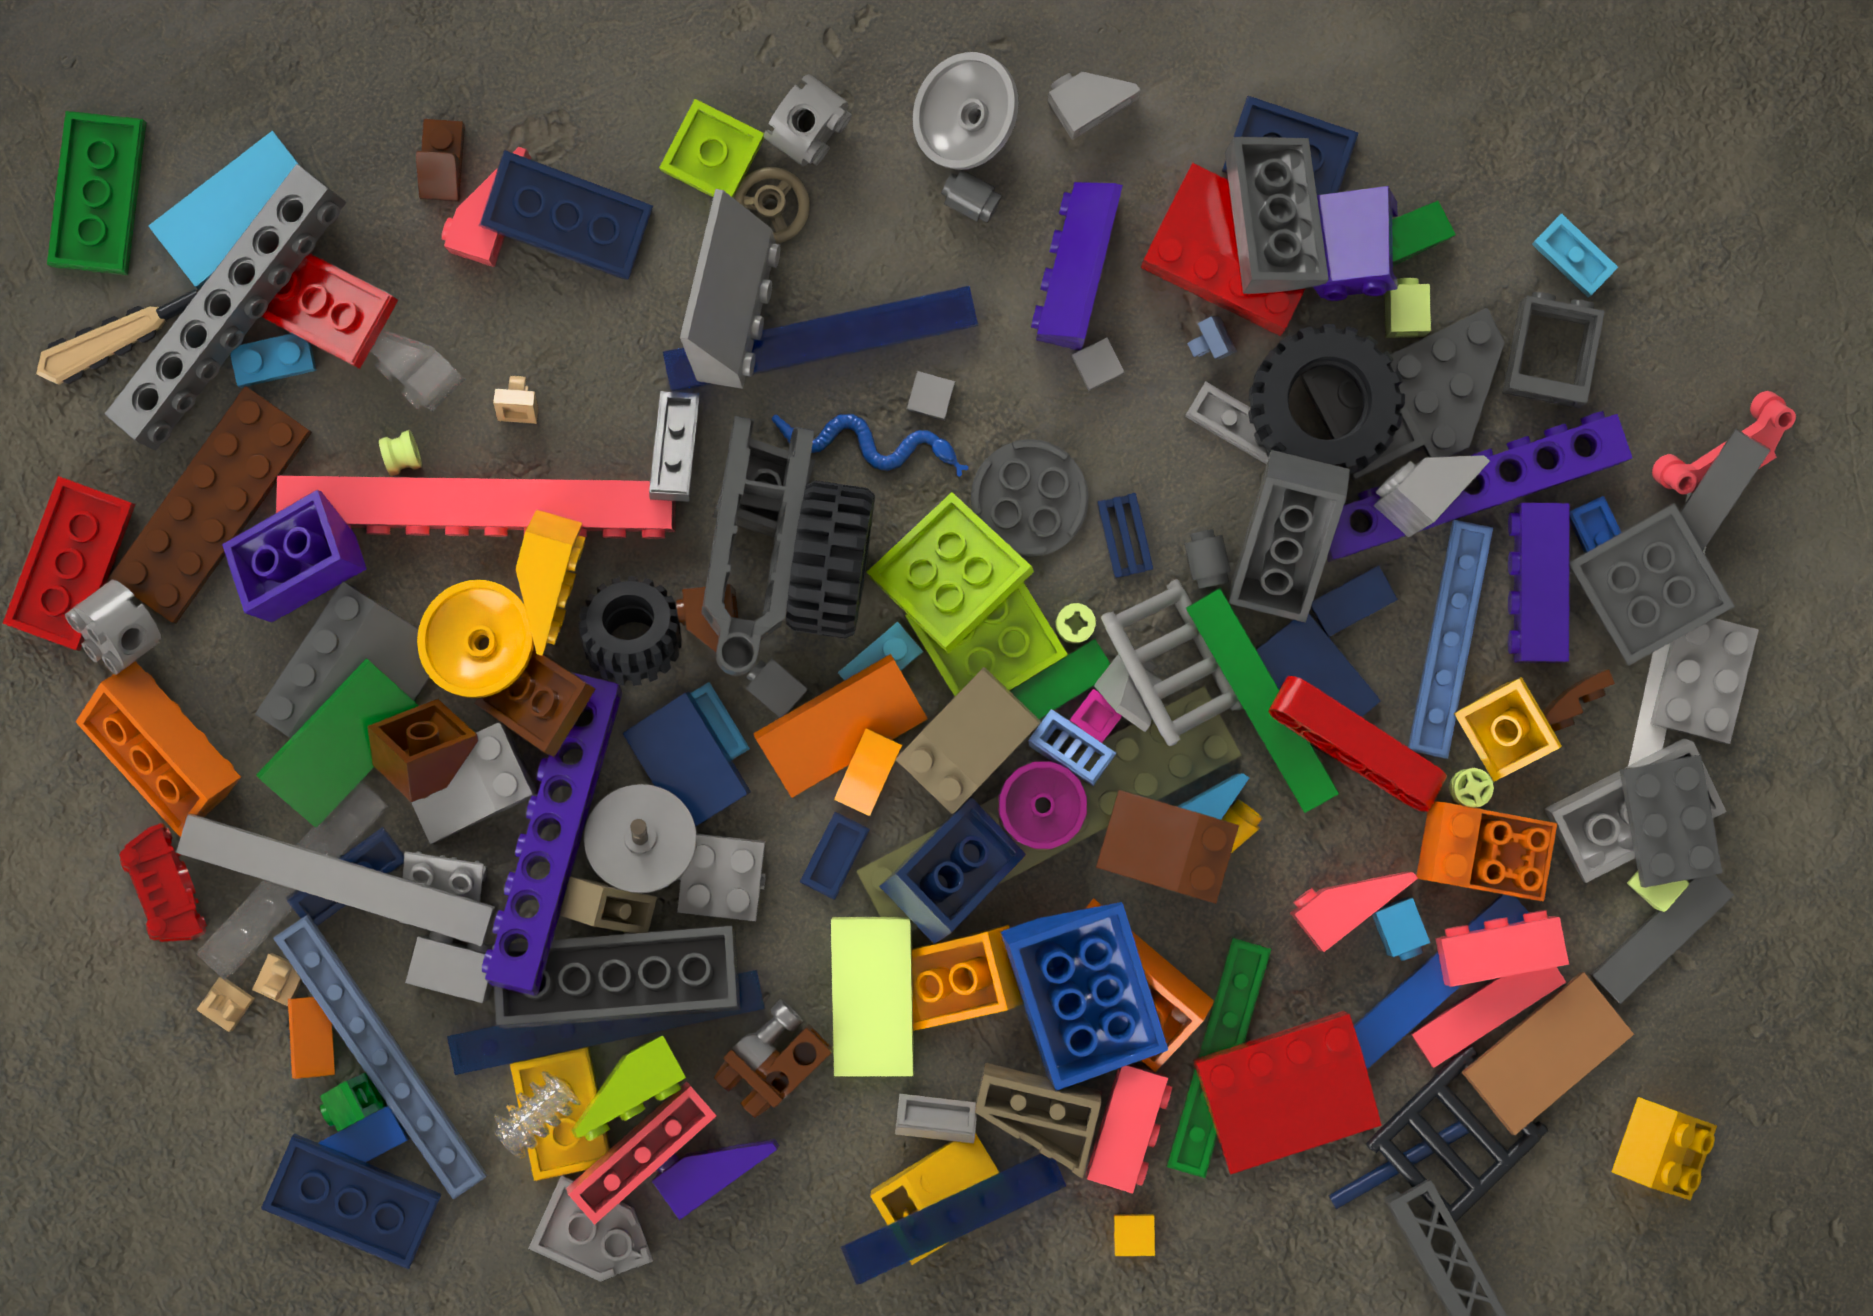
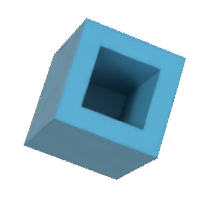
M1402 898L1382 906L1372 914L1388 956L1395 957L1399 955L1401 961L1422 954L1421 946L1430 943L1413 898Z

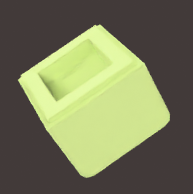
M1638 870L1627 882L1654 909L1662 912L1667 911L1690 884L1687 880L1644 888L1640 886Z

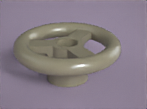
M765 167L751 172L742 180L734 196V199L746 209L757 210L761 216L771 219L776 231L773 232L776 244L788 241L796 236L804 227L809 216L810 199L804 184L793 173L782 168ZM761 180H781L777 187L765 185L758 189L754 197L746 196L749 189ZM793 189L798 199V212L794 221L787 227L782 217V212L786 206L785 197ZM770 198L778 202L776 208L768 210L763 206L764 202Z

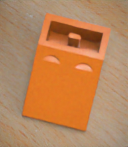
M1434 801L1430 811L1427 812L1416 877L1426 881L1544 902L1557 823Z

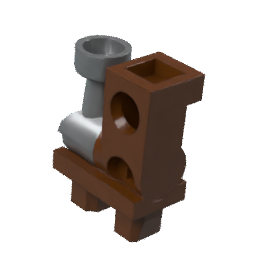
M781 999L771 1008V1014L774 1017L756 1033H749L744 1036L724 1056L725 1062L714 1076V1079L728 1092L742 1078L754 1088L740 1103L754 1118L765 1112L770 1106L775 1108L833 1052V1047L810 1024L781 1053L772 1045L785 1028L789 1031H794L803 1022L801 1017Z

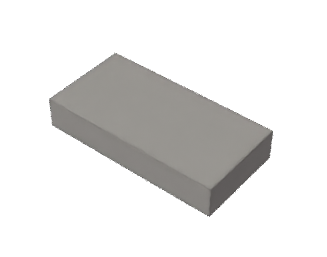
M899 1094L895 1134L974 1143L977 1114L975 1113L976 1102Z

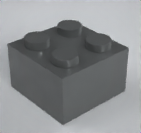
M750 438L749 449L751 450L746 480L783 486L788 451ZM810 459L806 485L809 482L816 460ZM721 492L712 516L714 518H717ZM740 505L736 525L775 538L779 512Z

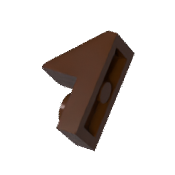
M424 119L421 151H416L420 199L459 202L465 132L463 121Z

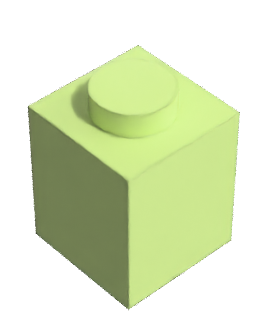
M1417 278L1397 279L1398 289L1389 290L1385 293L1386 338L1425 337L1431 331L1430 284H1419V279Z

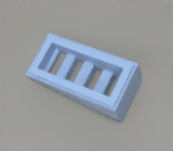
M1052 709L1028 740L1029 746L1052 762L1068 768L1075 776L1092 786L1095 785L1116 756V752ZM1057 728L1062 733L1051 746L1046 742ZM1069 736L1074 738V742L1065 754L1059 752V749ZM1084 744L1088 748L1078 762L1075 763L1071 758L1079 747ZM1094 752H1097L1102 756L1089 772L1083 767Z

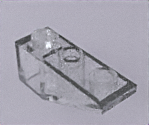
M382 329L370 350L379 359L374 366L390 382L396 377L406 387L401 393L416 409L424 405L433 412L466 380L433 346Z

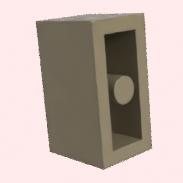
M570 877L560 916L594 927L630 933H648L657 897L647 893H630L603 882Z

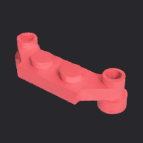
M1771 391L1761 392L1753 399L1750 411L1757 421L1741 431L1770 448L1769 454L1758 469L1777 458L1774 451L1784 431L1792 427L1796 420L1795 412L1786 406L1785 400ZM1726 442L1692 464H1686L1672 454L1664 455L1655 462L1652 476L1656 482L1666 489H1674L1683 495L1690 492L1693 493Z

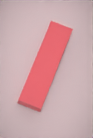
M1557 967L1495 978L1410 1034L1431 1067L1435 1068L1562 986L1566 981Z

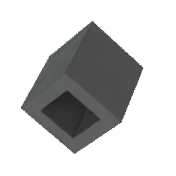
M772 658L767 664L761 660L746 677L751 682L746 689L780 718L793 711L809 692L804 685Z

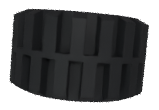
M628 576V581L623 582L620 581V577L611 579L612 585L607 587L603 583L597 587V595L591 593L585 599L587 607H581L579 613L581 620L579 621V630L586 659H589L590 667L595 672L600 670L601 677L607 681L614 677L616 684L624 686L626 681H632L633 686L642 685L641 680L645 678L652 682L658 679L657 673L659 671L666 674L671 669L670 661H677L679 657L678 648H682L681 627L678 620L676 603L672 596H667V590L663 586L659 585L654 588L653 580L645 578L643 582H638L637 576ZM630 622H639L651 627L644 635L632 640H622L611 635L616 628Z

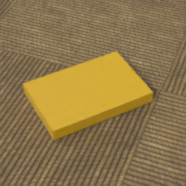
M589 1046L510 1064L534 1181L587 1170L610 1150L607 1132L588 1141L585 1136L576 1138L571 1131L598 1092Z

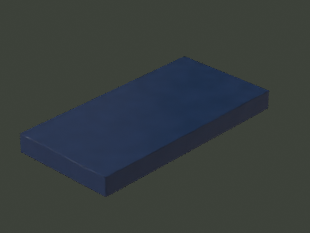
M504 150L478 226L618 278L628 280L653 205Z
M294 1133L261 1209L409 1269L439 1202L441 1193Z

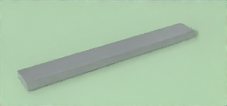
M194 814L187 815L176 851L178 854L479 946L484 945L495 909L494 906Z

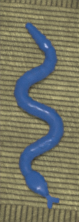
M840 414L834 417L824 426L820 434L813 439L811 453L821 452L833 442L843 429H850L857 435L863 458L874 469L889 471L901 467L919 444L927 443L932 446L933 453L943 463L956 467L958 477L962 475V470H968L967 465H960L957 462L955 452L950 443L928 430H917L909 434L892 454L887 456L881 455L877 452L872 432L866 421L854 414ZM774 415L772 421L790 444L793 428L778 415Z

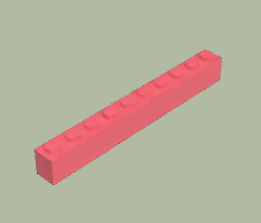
M277 476L276 513L319 490L323 492L350 529L366 528V534L390 535V528H406V535L415 536L430 535V529H445V535L469 536V529H484V536L506 537L508 536V530H524L525 535V531L535 511L540 510L581 522L582 526L579 535L587 537V531H602L603 538H626V531L642 532V538L665 539V532H675L676 501L650 500V481Z

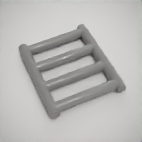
M1178 579L1171 581L1166 586L1168 590L1116 615L1114 611L1111 613L1107 612L1101 616L1109 637L1168 746H1173L1181 740L1179 735L1229 708L1231 711L1243 708L1187 612L1186 607L1191 605L1192 602ZM1175 604L1185 625L1134 650L1124 628ZM1193 639L1204 660L1153 686L1142 664ZM1212 674L1222 695L1172 721L1161 699Z

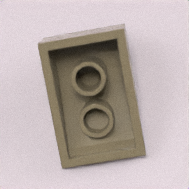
M983 667L895 760L950 813L954 814L1030 735L1041 721Z

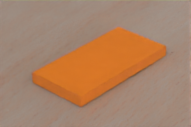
M889 654L756 731L753 735L789 795L793 798L850 765L866 728L893 740L928 718L894 658Z

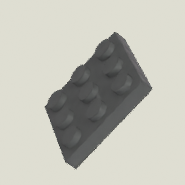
M1675 503L1569 562L1570 568L1628 666L1735 607Z

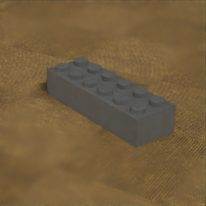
M732 926L553 940L537 996L494 986L496 1025L503 1029L741 1010L736 931ZM528 942L511 943L508 949L509 956L520 957L525 954L528 949Z

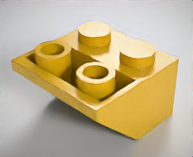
M1638 1097L1611 1172L1652 1189L1691 1200L1693 1193L1701 1183V1171L1706 1156L1714 1146V1134L1717 1125Z

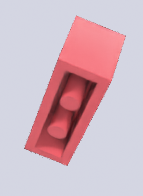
M1547 910L1525 913L1523 914L1524 921L1512 924L1508 923V918L1506 917L1484 921L1485 929L1469 931L1468 925L1446 928V936L1435 938L1444 985L1453 987L1569 965L1560 917L1548 916Z
M1132 1064L1117 1069L1085 1173L1088 1180L1132 1194L1136 1184L1143 1185L1149 1163L1143 1161L1147 1146L1154 1148L1160 1131V1124L1155 1123L1159 1108L1166 1109L1172 1091V1086L1166 1085L1168 1081L1166 1075Z

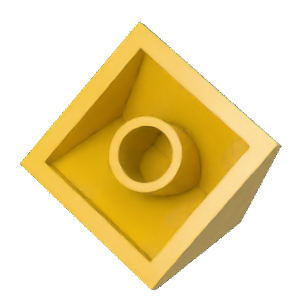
M1522 677L1495 688L1454 713L1494 782L1562 747Z

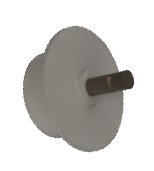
M652 785L626 786L608 794L591 812L584 833L585 852L595 873L610 886L630 893L654 892L675 882L688 868L696 847L695 824L687 807L669 791Z

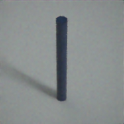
M1457 1121L1438 1132V1134L1450 1145L1469 1134V1132ZM1422 1141L1403 1152V1154L1415 1165L1434 1154V1152ZM1387 1161L1328 1196L1335 1209H1338L1396 1176L1399 1172Z

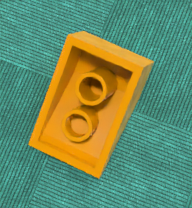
M1009 925L912 949L913 1031L1007 1011L1023 1004L1000 933L1003 930L1009 929Z

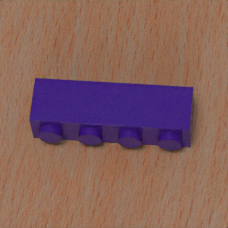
M1520 503L1514 507V512H1510L1508 518L1509 536H1514V552H1509L1508 572L1509 575H1514V591H1509L1508 612L1510 615H1514V630H1510L1508 633L1509 654H1514V663L1569 662V503Z

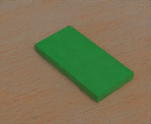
M65 111L47 258L48 266L128 275L146 121L144 119Z
M366 658L256 776L317 828L374 767L368 726L419 705Z

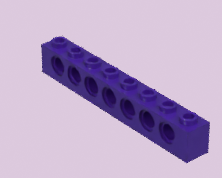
M1600 411L1581 418L1582 426L1568 430L1566 423L1543 431L1545 435L1543 439L1531 442L1529 436L1507 443L1508 450L1494 455L1491 448L1471 455H1484L1490 460L1476 476L1480 484L1479 492L1476 495H1471L1463 490L1434 523L1420 531L1631 460L1633 457L1618 414L1605 417L1604 412ZM1577 437L1584 438L1589 442L1591 451L1588 457H1582L1576 453L1574 441ZM1539 450H1546L1553 456L1554 464L1550 470L1543 469L1538 465L1536 456ZM1502 462L1510 463L1515 467L1517 476L1514 482H1507L1501 478L1499 467ZM1380 486L1358 493L1359 501L1347 505L1344 504L1327 555L1328 562L1406 537L1398 527L1373 506L1381 498L1376 493ZM1360 512L1367 517L1369 526L1366 532L1360 533L1352 529L1349 522L1352 513Z
M577 673L573 674L596 688L582 711L590 712L594 717L588 726L577 727L574 725L555 757L549 755L548 758L543 757L540 762L537 780L541 781L538 795H532L528 803L526 818L531 820L527 834L521 833L518 838L515 856L520 858L516 872L510 871L505 883L504 895L508 896L504 911L499 910L493 926V933L497 934L493 950L487 949L482 963V972L486 973L485 980L490 985L533 996L538 995L567 885L573 871L623 694L619 684ZM571 749L583 751V756L578 763L574 765L563 763V757L567 751ZM561 786L570 787L572 794L567 801L557 803L552 800V795L557 788ZM547 825H560L561 833L558 838L553 841H545L541 838V833ZM536 863H549L550 872L545 878L539 880L531 878L530 872ZM528 900L538 901L539 910L535 916L531 918L520 917L519 910L524 902ZM522 938L528 941V949L525 954L520 957L509 956L508 949L514 940Z

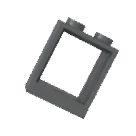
M1533 292L1532 296L1527 295L1519 303L1502 393L1580 408L1588 402L1605 311L1594 309L1595 304L1589 301L1575 299L1571 300V303L1568 304L1555 301L1556 296L1553 294ZM1531 314L1585 325L1574 384L1520 374Z

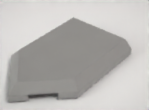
M561 1175L528 1249L600 1282L654 1261L633 1207L620 1202L594 1225L567 1193L566 1188L574 1180Z

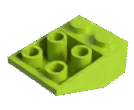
M663 1035L655 1037L621 1057L571 1131L576 1138L585 1136L586 1140L591 1141L610 1130L607 1122L620 1116L622 1121H626L644 1111L646 1108L643 1102L655 1096L657 1101H661L681 1090L678 1082L686 1077Z

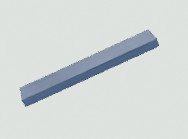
M1459 520L1452 521L1408 748L1416 753L1448 759L1456 721L1454 713L1458 710L1493 527Z

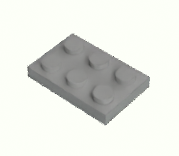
M1714 618L1671 642L1650 724L1715 742L1730 744L1759 630Z

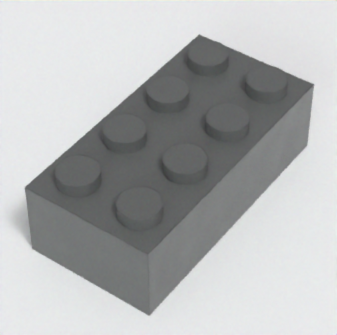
M1271 450L1233 575L1229 604L1306 623L1347 497L1350 469Z

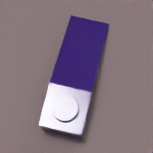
M775 1139L690 1152L680 1159L674 1154L657 1169L659 1174L654 1177L652 1182L677 1218L681 1220L775 1152L779 1144Z

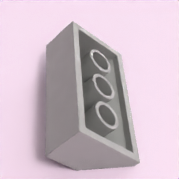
M1482 455L1424 458L1416 465L1409 461L1379 487L1376 493L1381 498L1373 506L1407 537H1410L1434 523L1490 460Z

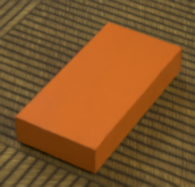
M313 996L289 998L288 1012L292 1078L335 1075L331 1021Z

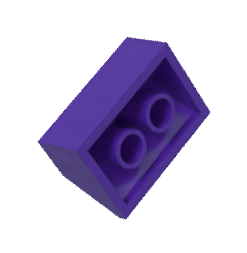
M319 490L314 491L222 544L244 613L271 623L367 569L356 535L323 492Z

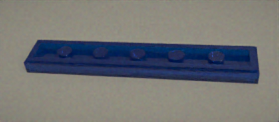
M1040 1153L840 1247L856 1285L861 1284L1066 1187L1056 1160Z

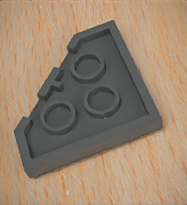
M1488 308L1390 354L1393 358L1390 364L1394 372L1400 371L1403 383L1399 385L1400 393L1405 394V405L1425 442L1422 447L1428 458L1450 457L1470 447L1505 343Z

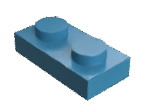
M292 333L239 345L230 354L236 383L240 388L317 371L311 343Z

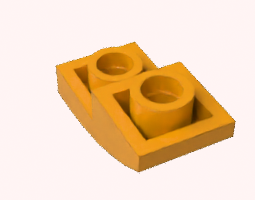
M866 728L834 800L871 816L896 761L895 759L898 757L903 745Z

